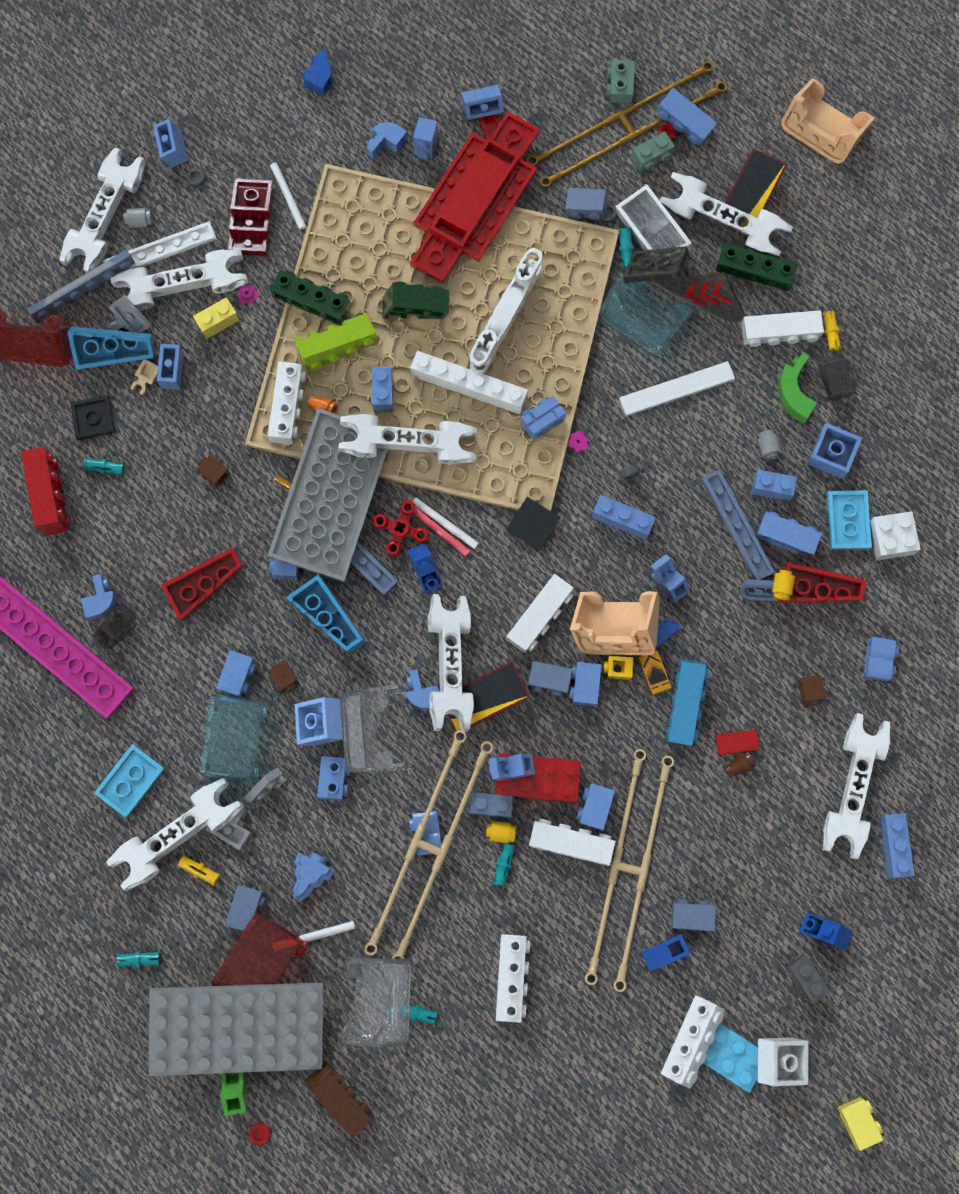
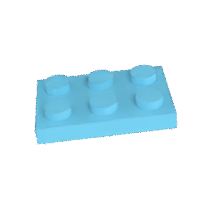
M868 490L828 491L827 506L830 549L870 550L872 542Z
M132 744L94 794L125 818H128L164 772L165 768Z
M720 1023L715 1031L714 1041L707 1049L704 1064L750 1093L758 1079V1047Z

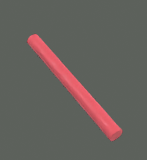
M408 505L406 507L408 511H410L412 508L411 505ZM417 508L414 514L416 518L465 557L470 553L469 549Z

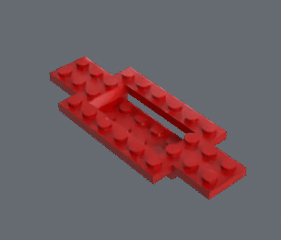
M507 111L492 136L488 137L487 140L473 132L470 134L413 222V226L428 235L410 261V266L443 284L462 253L480 262L537 172V167L522 159L540 133L539 128ZM509 173H511V175L509 176L508 180L506 181V183H505L504 186L502 187L501 191L499 192V194L497 195V197H496L495 200L493 201L492 205L490 206V208H489L488 211L486 212L485 216L483 217V219L481 220V222H480L479 225L477 226L476 230H475L474 233L472 234L473 229L475 228V226H476L477 223L479 222L480 218L482 217V215H483L484 212L486 211L487 207L489 206V204L491 203V201H492L493 198L495 197L496 193L498 192V190H499L500 187L502 186L503 182L505 181V179L507 178V176L509 175Z

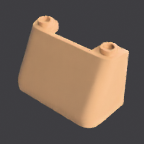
M812 78L793 98L782 119V127L786 132L832 162L842 163L852 152L875 118L866 112H858L853 119L849 118L822 100L825 89L820 82Z
M647 591L640 595L639 602H603L602 597L596 592H581L570 627L578 649L585 654L592 655L654 654L657 646L659 595L657 592Z

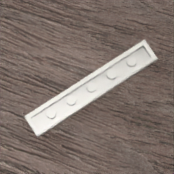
M210 221L129 250L128 252L136 262L129 269L144 267L217 240ZM110 257V258L105 259V260H102V261H103V263H104V262L110 260V259L113 258V257Z
M727 361L619 397V401L625 417L734 381L735 377Z

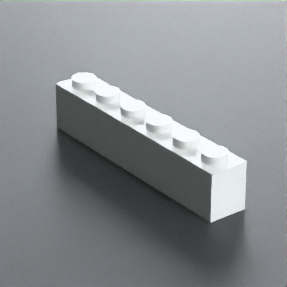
M420 351L416 352L410 367L412 377L521 415L527 399L528 390Z

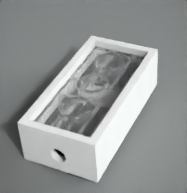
M647 184L616 206L617 216L626 228H631V234L660 272L691 251V241Z

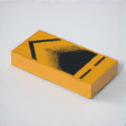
M658 650L652 655L638 657L652 695L672 688Z

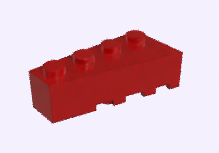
M232 547L163 583L161 587L179 621L183 622L239 573L244 566Z
M786 563L783 570L791 571L792 575L795 576L793 594L790 596V600L777 599L776 603L858 602L863 600L867 580Z

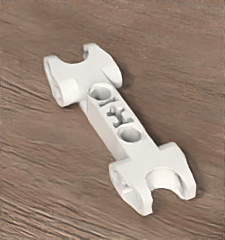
M114 148L103 161L98 172V179L103 181L104 184L80 232L70 229L67 233L60 255V262L63 265L67 266L70 264L75 256L85 255L86 259L83 270L85 273H88L102 262L108 250V243L102 241V238L125 191L136 193L146 164L144 158L138 157L130 166L122 167L120 166L122 153L120 149Z
M672 173L671 178L682 185L683 192L675 200L661 197L660 202L670 208L674 213L689 220L692 219L694 212L697 211L749 235L744 244L747 247L761 253L779 257L781 251L770 244L769 235L777 229L791 233L793 226L764 209H761L757 218L703 194L708 185L705 182L692 176ZM712 202L714 204L713 210L705 211L703 209L704 204ZM729 210V214L733 217L737 213L734 224L731 223L733 220L730 217L723 219L721 212ZM744 217L748 219L749 223L746 227L742 228L738 225V220Z
M531 248L521 259L513 280L506 288L485 330L479 335L470 353L471 370L485 374L493 362L500 343L508 333L527 295L532 291L541 273V251ZM535 254L539 259L535 261L534 259L528 260L527 258L529 255ZM485 364L482 370H476L473 367L474 365L481 367Z
M217 250L207 253L205 255L206 263L152 275H148L146 268L139 267L129 269L112 277L111 282L117 288H130L131 290L127 298L139 311L154 307L153 298L206 286H211L213 293L220 294L246 285L248 278L246 274H232L228 271L232 264L243 260L241 250ZM196 275H202L201 278L195 279ZM159 283H165L163 286L157 287Z
M369 414L342 416L340 418V425L351 428L357 433V438L354 441L339 443L338 451L356 457L374 458L377 454V448L438 453V463L456 465L471 463L476 460V454L467 452L459 446L461 438L476 436L477 428L459 422L443 421L439 423V431L378 426V417ZM391 435L393 440L386 441L383 436ZM405 437H409V440L411 442H407V439H405ZM424 438H429V439H431L432 444H431V445L425 444V443L423 442V439H424Z
M433 594L431 597L428 614V632L439 633L440 692L431 691L429 699L434 731L442 729L444 715L447 714L455 715L458 718L461 730L464 732L470 730L474 709L473 694L462 693L460 634H469L471 628V613L466 596H460L456 611L445 610L442 607L439 594ZM446 640L451 641L454 646L447 645ZM447 679H452L455 685H450Z
M855 714L846 733L843 750L853 752L839 813L829 811L826 816L823 829L824 851H831L836 838L844 836L851 844L850 858L855 860L859 858L870 830V822L860 820L874 759L884 761L888 753L890 722H882L878 733L872 736L863 729V714ZM858 761H861L865 764L864 771H860L858 769ZM858 781V785L861 788L856 790V786L853 783ZM849 800L855 802V811L848 808Z
M222 778L195 792L190 797L195 806L146 842L142 843L137 836L128 840L117 849L106 863L112 868L123 862L129 863L131 868L130 875L120 885L124 891H128L154 878L160 872L155 863L208 825L212 832H216L229 824L243 809L244 806L239 801L226 807L220 805L219 795L229 785L226 779ZM194 817L195 825L190 828L189 820ZM160 841L161 849L156 852L155 845Z

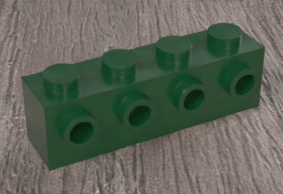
M724 243L715 271L789 292L798 264L788 259L775 258L771 254L757 253L753 249L740 248L733 243Z
M279 270L270 288L273 298L342 326V322L345 321L352 307L347 295L332 292L330 288L321 285V287L315 285L313 281L307 278L301 279L290 271L284 272Z

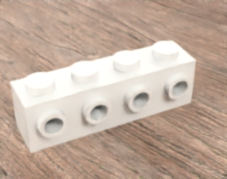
M278 361L268 429L270 442L293 444L294 438L298 437L296 422L301 417L299 401H303L304 390L301 387L302 383L306 382V371H304L302 364Z
M501 934L496 1021L521 1023V1018H526V1005H522L523 996H527L528 983H524V975H528L529 962H525V953L530 952V941L526 940V936Z
M695 995L661 1071L662 1075L685 1087L691 1088L697 1079L700 1065L706 1059L707 1049L714 1041L715 1031L723 1020L725 1009Z

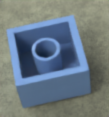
M825 423L820 430L807 465L844 479L850 470L862 437Z

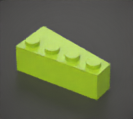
M367 313L343 321L342 326L333 324L327 326L324 332H310L307 338L301 339L300 336L294 338L298 354L307 372L319 370L322 365L328 362L334 363L340 357L346 354H354L359 348L369 347L378 340L377 333Z

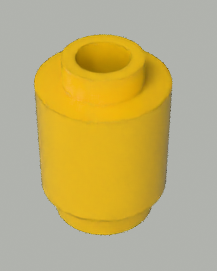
M780 570L779 573H775L772 593H774L773 598L790 600L795 582V576L792 575L791 571Z
M492 821V824H487L486 837H490L489 841L509 844V842H514L516 826L507 822Z

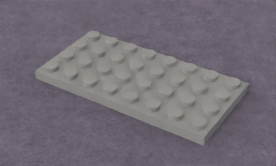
M317 408L267 557L344 583L388 449L377 448V454L374 458L356 457L338 451L339 443L354 441L357 438V433L351 428L340 425V418L342 416ZM391 435L383 436L386 441H391Z
M323 983L150 988L149 1076L322 1069Z

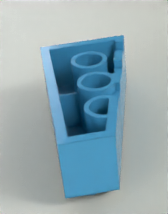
M70 327L67 331L76 370L150 359L155 356L152 334Z

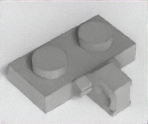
M123 295L109 306V309L115 314V320L109 326L110 330L118 331L123 327L124 330L128 329L130 332L142 333L150 327V323L126 295Z
M276 768L266 774L245 798L249 803L256 799L260 801L269 794L267 792L268 789H278L287 779L284 778L280 769Z
M244 809L222 829L216 832H212L208 826L205 829L242 851L252 834L243 828L245 822L242 820L247 814V811Z

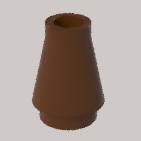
M742 752L724 768L731 778L735 775L752 771L756 764L749 752L745 754Z

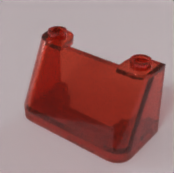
M0 308V359L64 367L70 362L72 355L67 333L68 329L72 326L63 315L48 316L44 320L43 328L10 324L6 321L5 312Z
M256 913L215 975L212 986L277 984L291 960L297 957L301 958L307 949L305 946L308 942L270 917Z

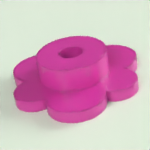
M253 285L240 286L237 296L240 297L239 302L241 304H246L247 302L252 304L254 299L258 298L259 293Z
M578 430L569 435L567 445L570 448H574L575 452L580 450L586 451L588 449V437Z

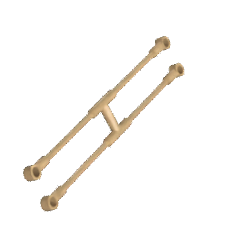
M457 730L454 733V741L448 753L449 757L424 817L413 836L405 856L406 860L370 941L365 945L366 954H376L377 944L383 932L382 928L417 848L437 855L432 866V873L404 939H402L397 952L392 956V963L397 967L404 963V955L410 943L409 939L436 874L440 871L453 840L452 836L479 771L483 768L488 754L493 750V745L489 741H484L481 744V752L475 764L476 768L448 835H445L441 847L421 840L427 827L426 823L454 757H456L461 743L466 740V733L463 730ZM457 733H463L464 738L458 740L456 738ZM484 744L491 746L489 751L483 750ZM369 945H373L375 947V950L373 952L367 950V947ZM396 956H400L402 958V961L400 963H396L394 961V958Z
M642 749L634 752L633 777L619 841L615 847L608 879L609 887L594 955L591 957L589 971L585 976V981L589 985H594L598 980L596 975L600 960L598 957L618 872L623 871L639 875L636 888L637 895L623 960L619 966L617 980L613 984L614 989L618 992H623L626 989L627 961L642 891L645 889L652 856L651 849L664 788L668 782L670 768L674 764V759L671 756H665L661 761L662 771L659 780L661 783L646 853L643 855L641 867L621 863L624 849L622 847L638 776H640L642 762L646 758V752ZM637 752L643 753L642 759L636 757ZM666 758L670 759L671 765H665L664 760ZM590 974L595 976V981L592 983L587 980ZM619 981L624 985L621 990L616 988V983Z

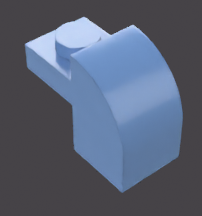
M383 122L372 128L373 138L369 140L366 146L368 156L375 159L384 146L398 153L408 140L407 131L391 122Z
M667 554L651 565L653 579L673 602H677L690 592L686 579L676 571L671 558Z
M101 574L92 576L97 595L81 599L84 615L88 621L108 616L116 606L117 595L113 591H109V581L104 579Z
M411 670L407 681L409 689L413 688L414 691L406 692L407 698L415 708L428 711L430 710L431 691L439 692L438 686L422 689L418 670Z
M518 754L489 759V771L492 775V780L503 781L535 774L532 754Z

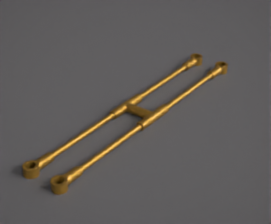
M705 61L702 67L691 72L685 78L636 104L616 112L592 128L549 151L546 150L536 156L530 155L527 158V162L530 163V160H535L536 162L531 165L536 167L538 163L550 157L551 154L620 120L628 133L626 136L618 139V142L566 170L559 171L550 177H542L540 186L543 189L550 188L551 184L562 179L566 174L618 146L631 142L649 132L653 127L665 122V120L660 118L649 125L646 124L635 130L626 116L644 104L669 92L672 88H676L691 79L694 80L703 74H710L713 70V63ZM718 82L715 88L707 91L703 96L692 101V103L696 105L705 99L708 100L718 94H724L727 89L726 83ZM722 86L724 89L720 90L718 87ZM548 181L549 184L545 185L542 182Z

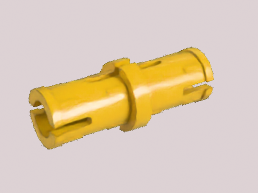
M830 311L823 313L825 323L824 334L827 335L829 351H833V349L835 351L840 350L841 345L838 334L840 328L837 327L835 311H831V314Z
M185 855L182 856L178 863L179 868L193 874V877L196 879L200 878L212 884V886H215L220 877V874L205 867L204 863L201 862L199 864ZM191 866L197 868L198 870H201L202 872L206 873L207 875H205V874H203V873H201V872H199V871L193 869Z

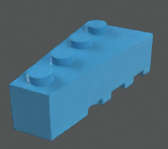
M320 575L315 576L286 597L287 600L350 654L367 643L335 594Z
M679 658L678 665H681L680 672L676 674L675 687L677 691L673 694V711L670 714L667 741L692 746L693 741H697L698 729L695 728L696 722L700 721L702 709H699L700 701H704L705 689L702 688L703 682L708 680L709 669H706V665L703 662Z

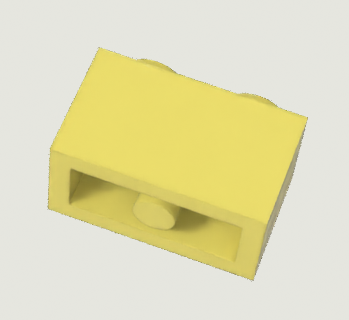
M227 297L193 316L205 339L212 337L239 321L237 313Z
M859 1097L837 1108L857 1150H864L883 1141L881 1136L883 1130L879 1122L874 1121L871 1115L873 1109L868 1100L865 1101Z

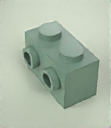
M612 60L611 67L607 68V79H610V84H607L606 96H610V102L632 103L634 61Z
M663 132L633 148L631 160L641 174L646 170L653 169L661 162L668 161L673 155L675 146L666 132Z

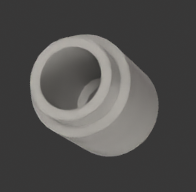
M146 208L127 209V213H124V223L128 224L129 228H145L148 225H153L152 211Z
M773 430L759 433L758 443L762 457L767 458V460L777 459L779 454L782 453L777 434Z

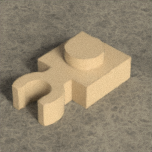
M143 359L135 373V376L139 377V379L133 382L131 389L135 391L138 386H141L142 390L139 394H146L147 384L154 385L157 380L158 366Z

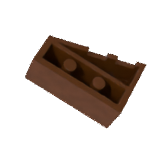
M327 1062L322 1064V1069H317L307 1078L311 1093L352 1138L372 1121L369 1114L371 1109L364 1101L359 1102L356 1098L358 1095L351 1086L347 1087L343 1082L342 1076L337 1071H334Z

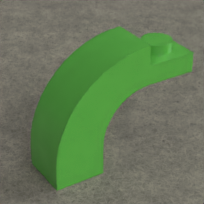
M804 352L800 357L796 356L791 365L786 363L778 382V393L783 407L793 418L805 424L817 402L806 397L798 387V374L809 358V355Z
M245 1072L221 1073V1101L224 1115L230 1116L245 1113L247 1110Z

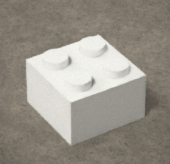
M912 511L873 517L870 520L871 539L876 561L915 555L921 550Z
M796 1038L758 1039V1083L770 1086L808 1085V1041Z

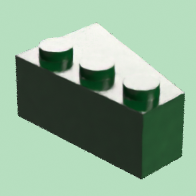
M398 281L393 282L383 296L382 319H388V315H400V319H407V315H419V319H444L449 313V290H444L441 287L429 288L424 287L422 284L408 285L405 282Z

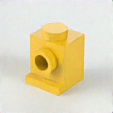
M609 656L608 662L604 661L603 673L607 674V679L631 680L633 676V657ZM620 666L621 671L615 672L614 667Z

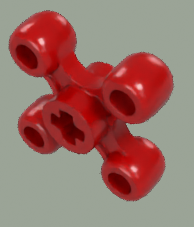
M411 500L402 502L401 515L396 520H390L381 513L373 518V525L377 529H389L392 532V540L386 545V552L391 557H397L401 554L402 541L407 537L414 538L420 544H424L429 540L430 535L427 529L414 528L410 525V518L417 510L416 504ZM408 505L412 506L410 511H406ZM379 519H384L383 524H378ZM400 524H402L403 526L406 525V527L403 528V533L397 531L399 529ZM425 533L424 538L419 539V534ZM393 546H397L395 552H391Z

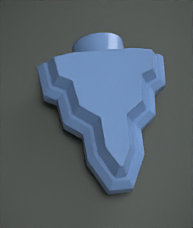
M298 852L294 862L297 865L294 873L297 879L293 887L294 900L298 902L303 901L311 894L313 888H318L325 880H330L335 870L325 865L327 859L313 852L310 857Z

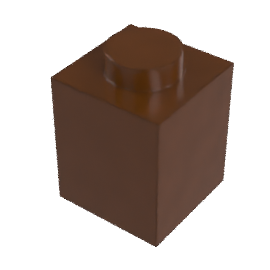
M211 454L207 458L204 457L197 468L199 473L217 488L231 474L228 468Z
M285 660L267 671L282 693L287 692L288 694L297 688L296 684L299 681Z
M821 675L803 677L798 680L802 704L808 703L809 707L821 705L820 701L826 699Z

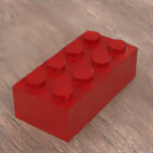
M45 447L22 451L21 457L34 527L44 536L68 531L67 525H70L68 514L64 513L63 507L66 506V500L60 492V488H63L61 477L57 476L56 470L59 469L57 458H54L52 452H49Z
M499 753V757L514 756L513 754ZM532 756L535 770L534 775L503 781L496 780L495 795L576 804L578 802L581 761Z

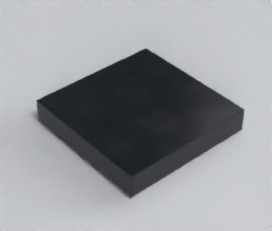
M109 395L70 402L76 440L116 433Z
M527 496L506 530L540 551L561 517Z

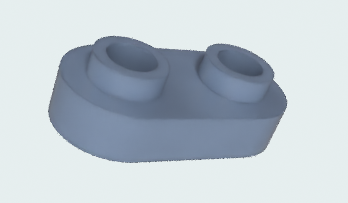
M749 579L745 580L740 588L741 595L748 600H777L773 598L774 593H772L774 581Z

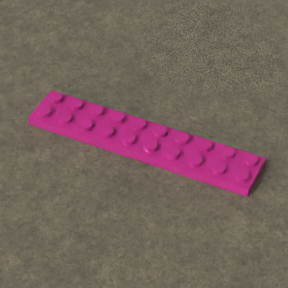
M0 576V629L102 716L109 719L135 688Z

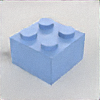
M323 697L294 704L297 745L316 746L344 740L341 699Z

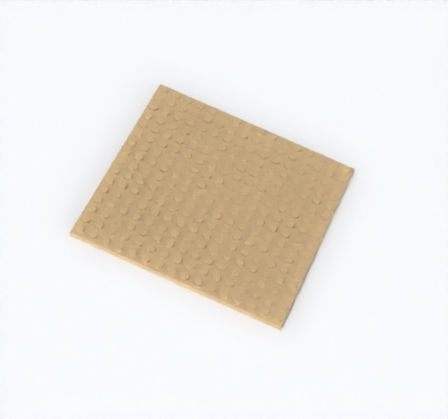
M325 164L294 274L301 279L307 278L320 287L324 285L337 294L343 293L347 295L352 307L345 320L367 313L377 333L378 340L369 347L359 348L354 354H346L340 357L334 363L328 362L322 365L319 370L307 372L298 354L294 338L300 336L301 339L309 337L308 334L310 332L317 331V333H321L327 329V326L338 324L285 303L245 445L300 459L316 414V410L308 406V400L312 395L334 400L338 404L336 415L339 416L375 415L378 417V426L439 431L440 422H459L477 428L476 436L465 437L459 440V446L463 450L476 454L475 462L456 465L438 463V453L388 449L378 478L517 511L528 496L551 511L619 234L618 230L514 207L480 262L462 253L442 284L410 266V261L428 235L413 226V222L435 188ZM491 201V203L489 204V206L487 207V209H486V211L484 212V214L482 215V217L480 218V220H479V222L477 223V225L475 226V228L473 229L472 234L474 233V231L476 230L477 226L479 225V223L481 222V220H482L483 217L485 216L486 212L488 211V209H489L490 206L492 205V203H493L492 201ZM531 248L542 252L541 273L532 291L527 295L508 333L500 343L496 356L485 375L528 390L527 399L521 414L528 408L534 409L537 407L538 402L545 397L549 399L554 396L558 401L559 405L566 412V420L534 441L520 423L522 415L412 377L410 370L417 351L470 369V353L479 335L485 330L506 288L513 280L521 259ZM531 254L527 259L538 261L539 258L537 255ZM398 281L405 282L408 285L422 284L424 287L429 288L441 287L444 290H449V313L444 319H419V315H407V319H400V315H388V319H382L383 296L392 283ZM278 361L302 364L304 371H306V382L302 383L301 387L304 390L303 401H299L301 417L296 422L298 437L294 438L293 444L270 442L268 438ZM485 364L481 367H478L476 365H474L473 367L476 370H482L485 367ZM372 367H391L393 412L373 411ZM405 437V439H407V442H411L409 440V437ZM424 438V439H423V442H424L425 444H427V445H431V444H432L431 439H429V438Z

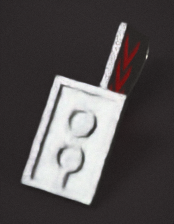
M687 246L633 252L623 275L625 283L649 281L714 317L731 322H739L743 319L744 310L726 273L689 276L685 266V261L689 254Z

